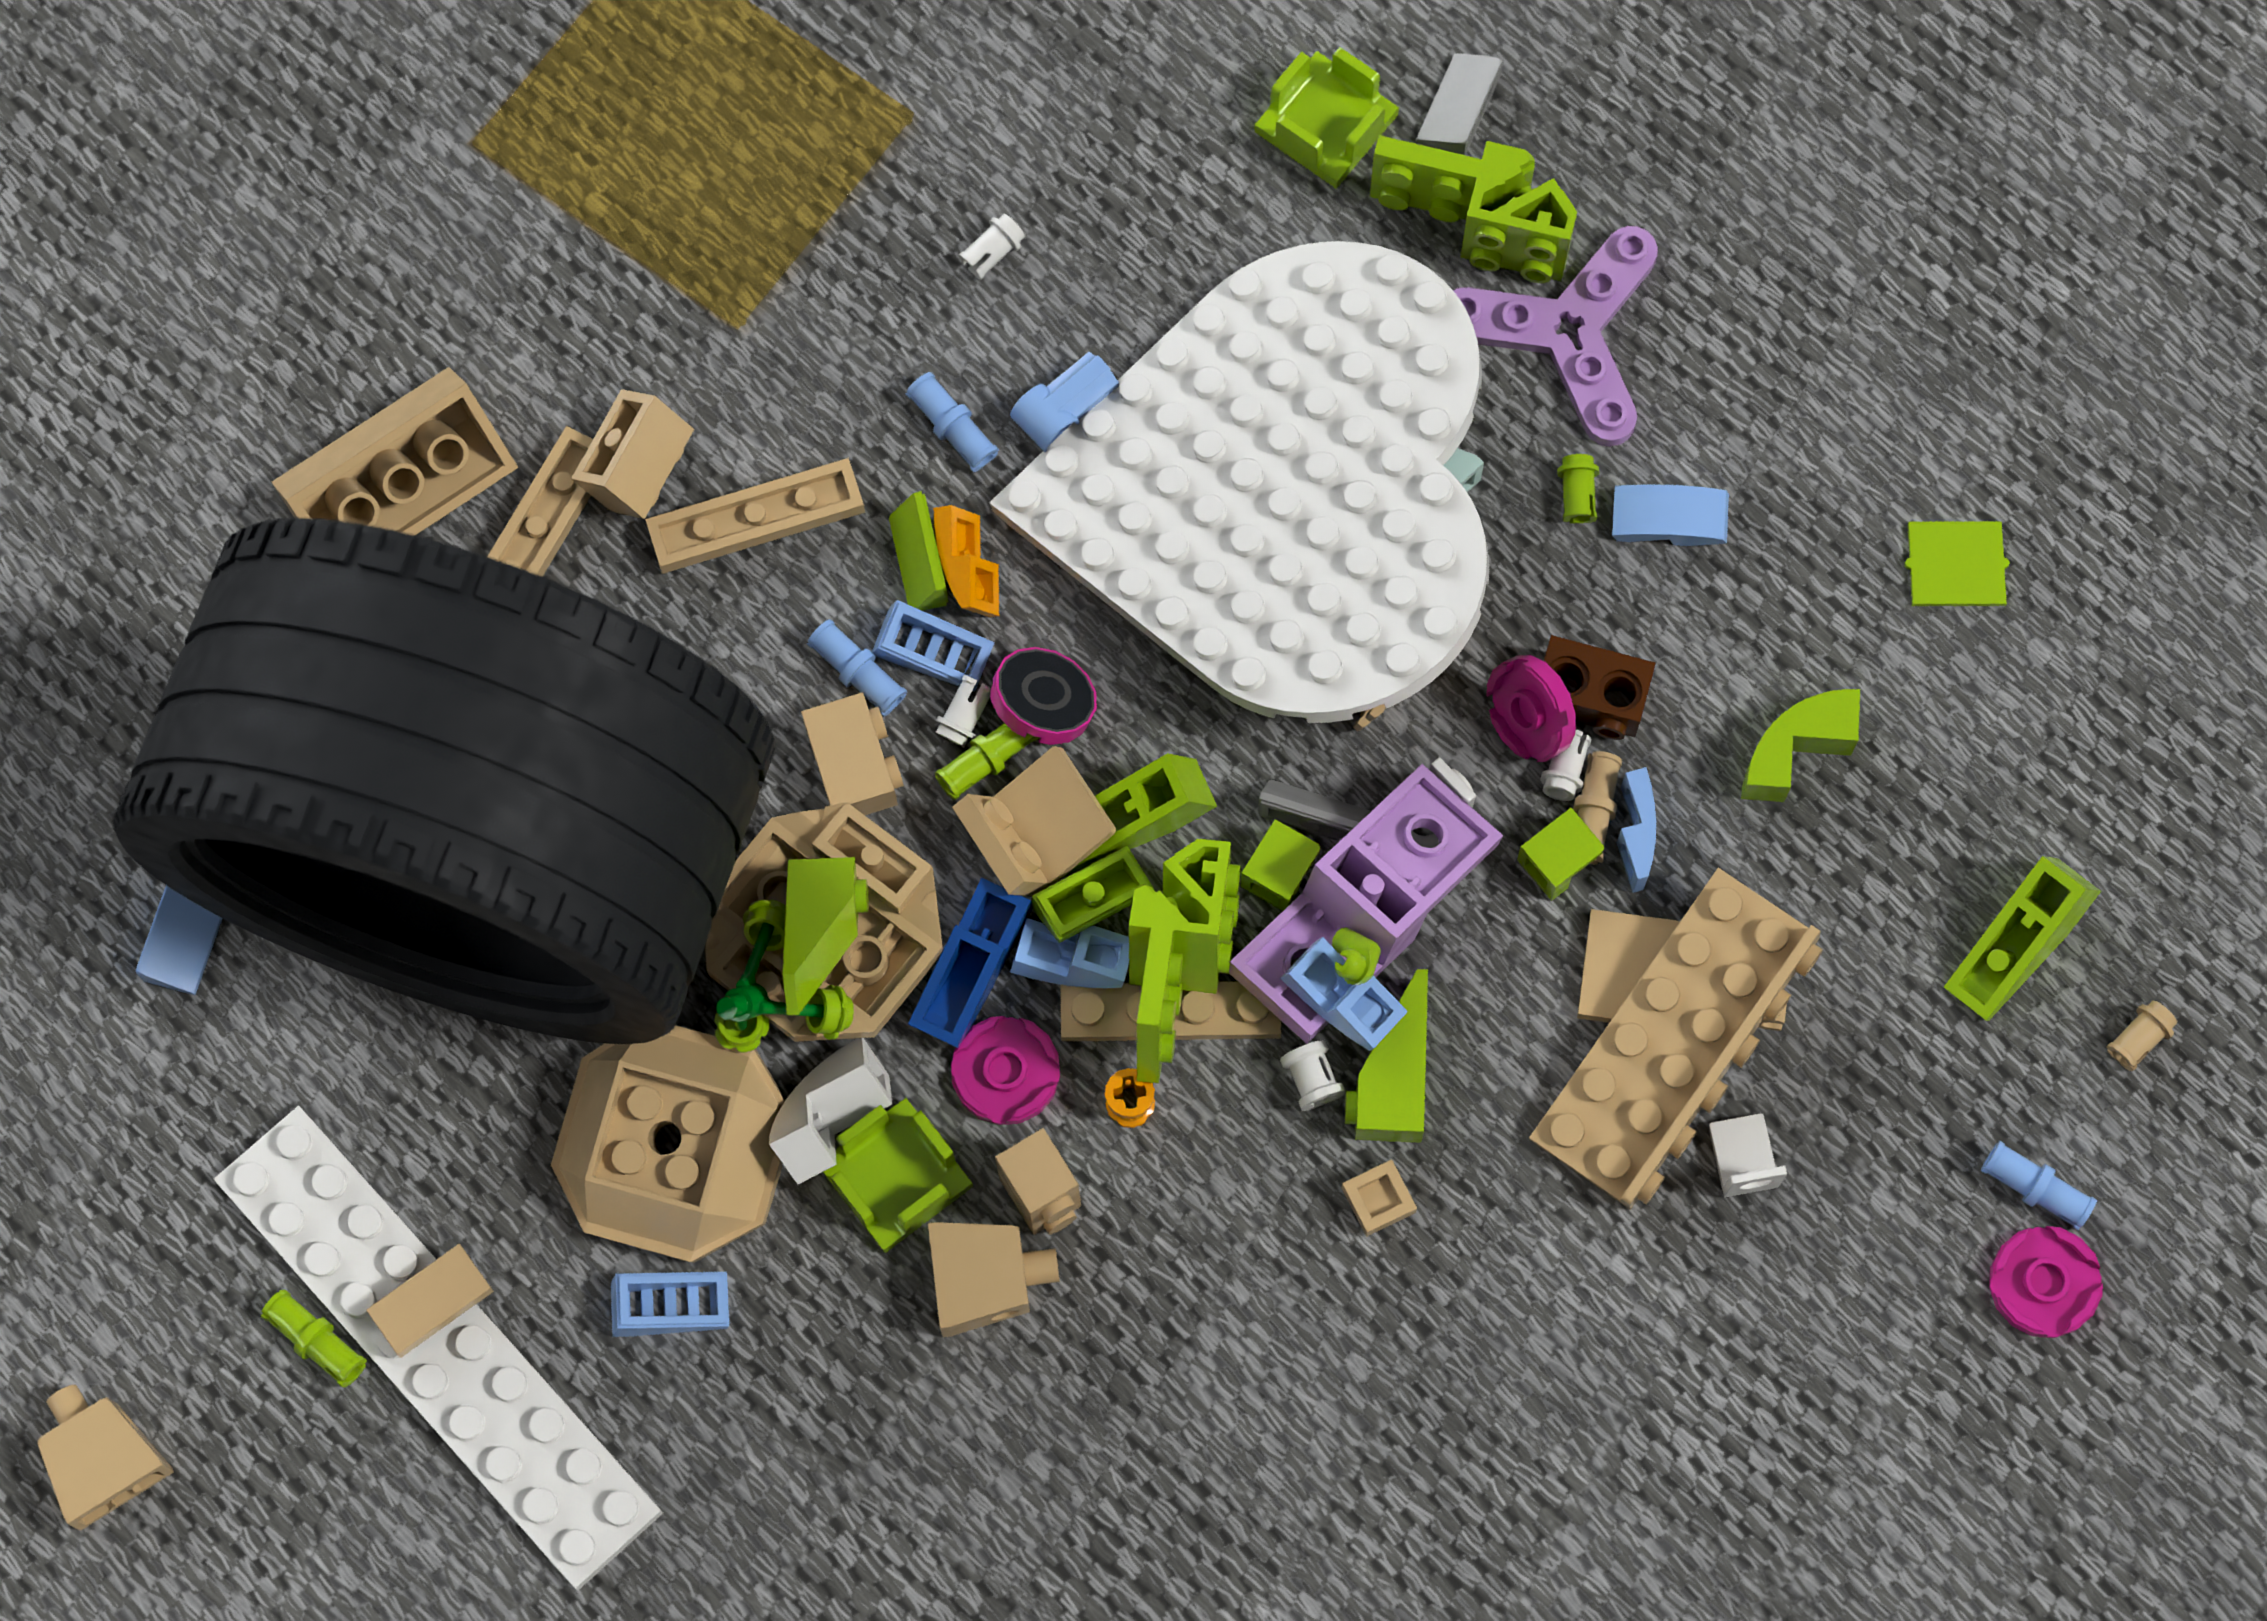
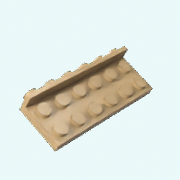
M1717 868L1535 1128L1529 1140L1631 1210L1637 1200L1647 1204L1665 1178L1657 1171L1668 1155L1671 1154L1678 1159L1695 1136L1697 1131L1689 1127L1700 1109L1702 1108L1711 1113L1724 1095L1728 1085L1723 1083L1721 1079L1730 1066L1735 1063L1742 1068L1756 1049L1760 1040L1754 1037L1753 1033L1762 1020L1767 1018L1774 1022L1788 1003L1792 995L1784 989L1794 974L1797 972L1805 977L1823 951V949L1816 945L1821 931L1813 925L1808 928L1720 868Z

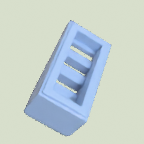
M896 600L887 612L872 653L883 660L960 686L963 675H966L965 673L976 655L969 673V677L978 680L972 690L975 691L995 642ZM902 623L912 626L904 647L894 643ZM923 630L932 633L924 656L914 652ZM943 638H946L953 642L943 665L936 662L935 658ZM966 645L974 649L965 672L962 673L954 668L963 646Z
M727 1272L615 1274L611 1281L612 1336L629 1337L728 1329ZM709 1286L710 1315H700L698 1287ZM677 1288H686L687 1315L677 1316ZM653 1290H663L664 1316H654ZM640 1291L641 1316L631 1317L630 1292Z

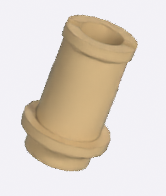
M2151 1001L2148 1006L2140 1005L2136 1010L2138 1016L2113 1042L2106 1046L2108 1053L2129 1071H2134L2137 1065L2163 1038L2168 1040L2174 1035L2172 1028L2177 1024V1020L2165 1006L2157 1001Z

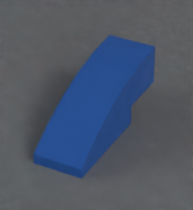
M981 877L959 925H955L908 1025L959 1048L988 998L1023 929L1026 918L1029 917L1033 909L1031 900L1020 895H1009L1005 888Z

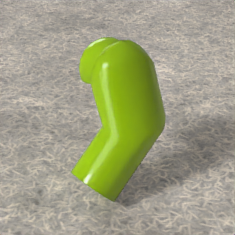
M1350 928L1339 929L1332 939V946L1340 955L1347 959L1344 965L1335 961L1336 973L1351 985H1360L1368 982L1375 972L1381 954L1380 946L1375 941Z

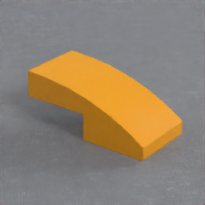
M953 505L933 508L934 529L940 562L955 599L962 609L990 618L998 617L999 564L981 558L980 515Z

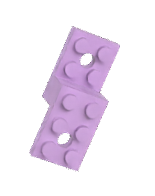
M1421 764L1314 865L1303 893L1230 961V975L1308 1044L1329 1022L1309 1007L1280 979L1291 967V961L1300 958L1315 941L1322 937L1332 946V939L1339 929L1347 927L1375 941L1380 946L1381 954L1373 974L1376 978L1415 940L1428 912L1499 845L1503 835L1426 766ZM1416 828L1429 829L1437 836L1439 845L1433 848L1422 847L1414 841L1411 831Z

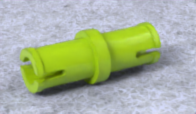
M1003 723L984 737L980 734L970 741L971 747L942 769L934 772L936 780L951 799L957 800L962 793L988 774L997 775L1005 769L1004 762L1033 741H1037L1039 737H1034L1027 733L1024 738L1013 732Z
M284 1289L277 1292L263 1307L261 1318L272 1324L295 1344L294 1352L304 1360L311 1358L334 1378L342 1388L352 1384L365 1369L367 1360L363 1356H359L333 1333L334 1325L323 1317L318 1319L291 1297L287 1290Z

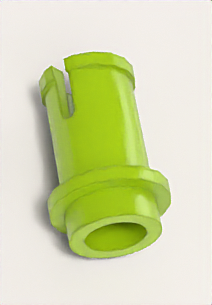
M1567 455L1562 458V466H1559L1557 469L1558 477L1563 479V522L1592 523L1597 520L1594 477H1597L1600 471L1599 466L1594 464V457L1591 455Z

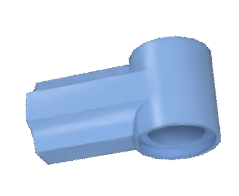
M1088 352L1047 387L1044 384H1039L1027 391L1012 408L1010 417L1046 453L1047 447L1074 422L1079 425V419L1119 386V382L1111 372L1110 367L1098 355L1095 356Z

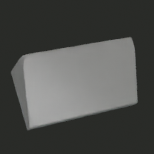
M1454 53L1416 138V142L1428 147L1466 155L1501 77L1504 59L1495 56Z
M1272 779L1267 782L1261 791L1258 807L1260 817L1273 821L1276 819L1285 825L1336 841L1344 838L1371 812L1370 810Z

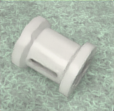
M1324 1040L1300 1046L1280 1058L1282 1067L1290 1069L1300 1093L1301 1099L1298 1102L1302 1111H1309L1337 1100L1346 1093L1343 1084L1336 1082L1325 1053L1329 1048Z

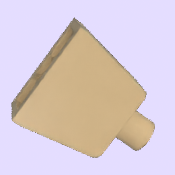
M928 1223L942 1337L954 1336L1029 1313L1027 1286L1060 1282L1056 1248L1023 1253L1018 1226Z
M73 1384L60 1389L47 1399L46 1403L59 1426L38 1439V1446L63 1517L68 1525L81 1531L174 1473L170 1464L123 1409L108 1397L100 1399L89 1406L78 1386Z

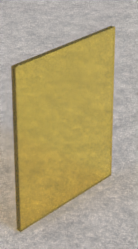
M593 0L481 132L475 136L471 144L730 325L739 329L746 324L749 315L905 126L912 123V118L915 115L914 112L748 0Z

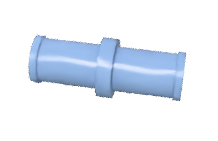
M932 372L923 374L910 385L906 396L912 399L934 424V434L940 440L947 439L968 463L973 472L979 471L997 456L999 449L990 442L970 419L972 412L965 404L958 405L935 379Z
M831 619L826 620L812 633L807 645L813 648L840 673L838 678L841 683L846 687L852 685L860 693L863 692L868 701L875 707H879L881 715L887 716L904 700L907 690L898 685L874 662L876 656L869 649L861 650L834 625L835 623Z
M1999 1141L1994 1146L1981 1168L1983 1173L1991 1175L2022 1194V1202L2031 1207L2035 1206V1204L2040 1205L2071 1224L2076 1230H2079L2084 1225L2097 1202L2095 1198H2090L2054 1176V1168L2046 1163L2042 1167L2038 1166L2005 1146V1143Z

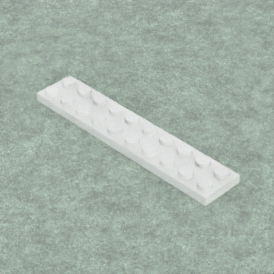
M299 1105L214 1178V1181L577 1591L663 1514L659 1507L477 1304L402 1358L396 1354L366 1309L437 1259Z

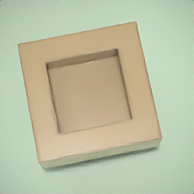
M1392 1159L1342 1183L1341 1188L1366 1237L1415 1214L1417 1211V1207Z

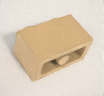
M621 389L571 479L607 509L615 513L645 519L650 508L658 500L659 492L675 463L681 458L684 447L694 429L655 395Z
M862 692L801 711L830 805L847 802L863 815L898 805L894 789L904 785L895 756L884 758L879 743L880 739L888 737L879 707L868 709L864 693Z
M1044 1128L995 1156L999 1180L1033 1235L1043 1229H1046L1049 1235L1054 1234L1067 1227L1077 1218L1074 1210L1081 1207L1079 1184Z

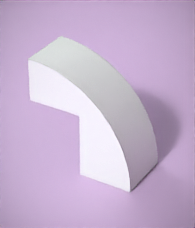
M857 1038L815 1067L788 1096L774 1120L770 1132L769 1145L797 1184L836 1165L835 1134L852 1126L879 1105H882L884 1109L892 1105L890 1076L864 1038Z

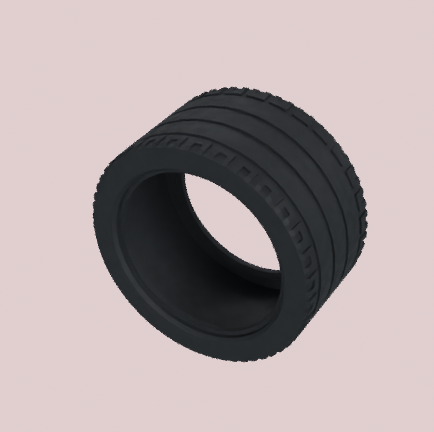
M274 519L242 528L226 540L211 575V582L206 587L186 636L184 648L179 653L159 702L158 713L150 724L131 771V780L125 786L113 816L112 825L126 853L159 881L215 915L320 964L423 1002L522 1030L595 1043H646L670 1033L676 1026L688 993V986L695 975L711 930L712 920L717 914L735 864L736 854L741 848L759 798V791L764 783L775 753V739L765 717L756 704L734 682L715 667L657 630L576 590L472 551L395 530L327 519Z

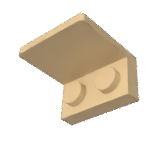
M1057 746L1050 748L994 797L967 794L952 807L1009 895L1033 896L1052 886L1116 832L1115 826L1064 749Z

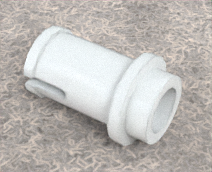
M1003 214L999 219L991 218L989 220L990 227L964 252L962 251L958 255L962 264L968 263L970 265L967 269L979 280L1011 249L1018 251L1021 248L1019 242L1025 237V234L1017 223L1006 214Z
M963 675L962 682L944 717H937L936 721L940 725L935 732L962 747H965L968 739L976 737L972 731L990 698V687L982 683L973 702H969L968 698L978 680L967 675Z
M1576 730L1570 747L1560 755L1552 758L1549 770L1542 772L1540 781L1544 784L1543 792L1547 796L1556 800L1571 801L1574 799L1575 793L1581 792L1583 782L1580 779V774L1587 749L1591 743L1589 735H1583L1582 731Z

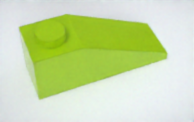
M1167 753L1095 795L1115 826L1116 832L1064 876L1084 869L1125 846L1133 849L1170 834L1218 807L1197 759Z
M2042 856L1945 984L1944 988L1983 1019L1989 1021L2069 935L2101 893V890L2060 859Z
M855 857L788 860L783 956V983L787 1016L799 1015L858 936V913L868 912L869 901L867 879L857 880Z
M1428 969L1416 970L1399 1001L1408 1012L1380 1043L1372 1049L1358 1075L1356 1091H1346L1345 1124H1355V1140L1422 1142L1425 1114Z

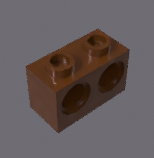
M1551 635L1544 661L1560 677H1569L1578 684L1579 689L1576 692L1570 693L1576 714V722L1594 726L1593 731L1604 738L1621 740L1624 739L1625 735L1635 737L1643 714L1656 662ZM1613 690L1622 691L1630 698L1631 704L1626 707H1615L1607 702L1604 694Z

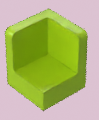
M1570 808L1521 845L1517 861L1552 901L1568 889L1571 878L1603 853L1604 845L1577 813Z
M1275 819L1242 871L1241 887L1284 911L1299 896V886L1320 852V845Z

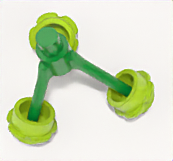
M777 900L755 901L750 904L749 910L743 915L744 935L754 947L744 972L736 983V988L729 990L724 998L718 1001L716 1007L715 1023L718 1028L715 1031V1036L718 1042L726 1049L736 1048L740 1053L755 1050L761 1044L760 1039L765 1037L769 1031V1020L762 1014L787 1015L786 1002H776L769 999L765 988L757 984L755 980L765 951L778 950L784 946L786 906ZM828 985L825 989L818 988L801 1013L794 1016H805L807 1026L812 1033H820L826 1039L834 1040L839 1036V1032L850 1027L854 1016V1006L851 998L846 996L841 986Z

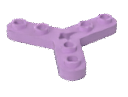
M1626 226L1616 230L1558 299L1476 288H1457L1453 290L1467 310L1473 323L1478 344L1550 354L1581 424L1591 440L1599 445L1610 447L1620 445L1630 438L1636 425V409L1601 331L1648 276L1655 265L1658 247L1654 237L1648 231L1636 226ZM1567 318L1571 324H1581V327L1577 330L1576 337L1577 344L1582 350L1575 348L1572 339L1570 340L1566 333L1558 335L1555 332L1560 327V319Z

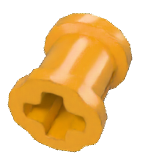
M1126 1068L1117 1071L1110 1077L1105 1088L1106 1109L1109 1117L1117 1121L1120 1126L1126 1128H1135L1143 1125L1154 1112L1155 1089L1153 1083L1137 1081V1069ZM1127 1088H1134L1136 1097H1139L1137 1098V1107L1132 1109L1126 1108L1124 1100H1121L1124 1094L1123 1090Z

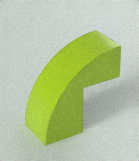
M1842 689L1820 693L1802 700L1782 713L1766 730L1755 749L1743 781L1741 799L1785 802L1791 789L1792 751L1851 756L1859 740L1860 689Z

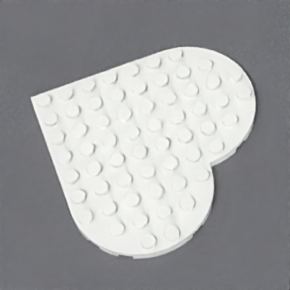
M1345 241L1317 242L1277 251L1242 267L1211 290L1118 379L1119 386L1080 418L1079 425L1075 422L1070 425L1047 447L1046 453L1043 451L989 502L993 512L1006 524L1231 702L1270 718H1275L1276 714L1306 718L1307 723H1331L1353 719V713L1372 709L1382 704L1386 708L1392 707L1430 684L1459 655L1480 619V607L1484 598L1486 584H1489L1488 547L1479 514L1463 485L1443 466L1461 444L1473 421V409L1477 400L1478 390L1481 389V356L1473 323L1456 293L1442 278L1420 262L1397 251L1377 245Z

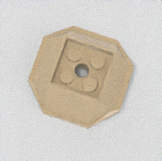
M847 802L825 806V809L772 817L735 861L717 914L712 920L711 930L705 944L707 972L712 979L728 991L736 988V983L743 974L754 947L744 935L743 915L749 910L750 904L758 900H777L786 906L788 860L855 857L857 880L867 879L868 912L858 913V936L819 988L825 989L828 985L841 986L846 996H849L853 1002L854 1016L852 1023L848 1029L839 1032V1036L836 1039L875 1037L942 954L943 943L933 866ZM784 946L778 950L765 951L755 976L756 983L763 986L768 993L769 999L776 1002H786L783 983ZM762 1014L768 1018L771 1024L795 1042L828 1040L823 1034L812 1033L809 1030L805 1016Z
M676 1025L670 1033L646 1043L603 1044L581 1059L551 1166L584 1233L695 1263L765 1225L783 1165L770 1147L769 1137L774 1120L786 1099L783 1097L756 1049L746 1053H740L736 1048L726 1049L718 1042L716 1036ZM675 1124L681 1132V1143L673 1153L663 1155L656 1147V1135L663 1126Z

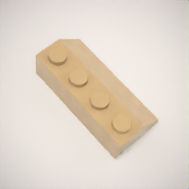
M448 367L271 483L294 518L345 521L417 535L516 470L518 466L466 382Z

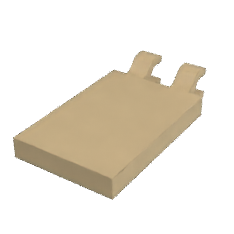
M1591 909L1577 1018L1610 1023L1680 921ZM1786 1006L1774 1022L1764 1018L1758 1028L1781 1031L1782 1024L1785 1023Z

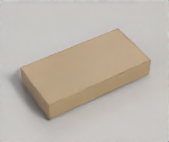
M459 1243L366 1309V1311L396 1354L402 1358L494 1291Z

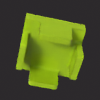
M1339 47L1332 55V61L1318 51L1311 58L1301 52L1273 84L1270 106L1255 123L1254 132L1337 189L1378 140L1379 135H1382L1398 116L1399 107L1379 93L1380 75L1343 48Z
M904 1098L887 1112L882 1105H879L836 1138L839 1147L836 1149V1165L822 1172L884 1254L973 1187L971 1180L957 1164L952 1149L921 1110L917 1112L907 1098Z

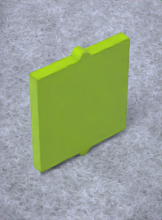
M2002 521L1908 522L1909 558L1905 562V568L1910 570L1912 606H2006L2005 569L2008 568L2010 562L2007 558H2004Z

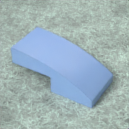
M1683 485L1615 486L1612 536L1616 541L1620 542L1670 540L1676 546L1727 544L1729 493L1727 490Z
M1647 767L1626 772L1621 785L1633 826L1621 829L1617 846L1633 893L1642 891L1645 887L1653 862L1656 843L1655 802Z
M1026 918L1010 973L1066 986L1122 988L1129 965V937L1097 926H1091L1059 943L1043 923Z
M1322 937L1315 941L1280 979L1322 1018L1354 1042L1370 1051L1380 1043L1408 1011L1374 976L1368 982L1360 985L1348 984L1335 970V961L1344 965L1346 960Z

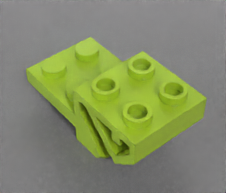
M1379 135L1374 151L1370 197L1378 199L1381 205L1393 210H1405L1408 206L1427 210L1433 218L1443 222H1456L1459 218L1465 219L1466 224L1460 258L1468 259L1471 265L1478 269L1497 271L1502 267L1519 271L1523 278L1531 282L1548 283L1551 279L1562 282L1577 210L1554 178L1534 189L1531 188L1535 160L1528 151L1486 141L1482 159Z
M1197 839L1163 862V893L1160 890L1155 892L1146 884H1142L1134 890L1129 920V984L1142 986L1137 1017V1081L1159 1083L1162 1062H1173L1176 1030L1173 1029L1175 1015L1179 1016L1182 990L1217 994L1219 974H1230V961L1232 960L1233 941H1231L1233 927L1236 928L1238 919V888L1240 879V865L1231 864V842Z

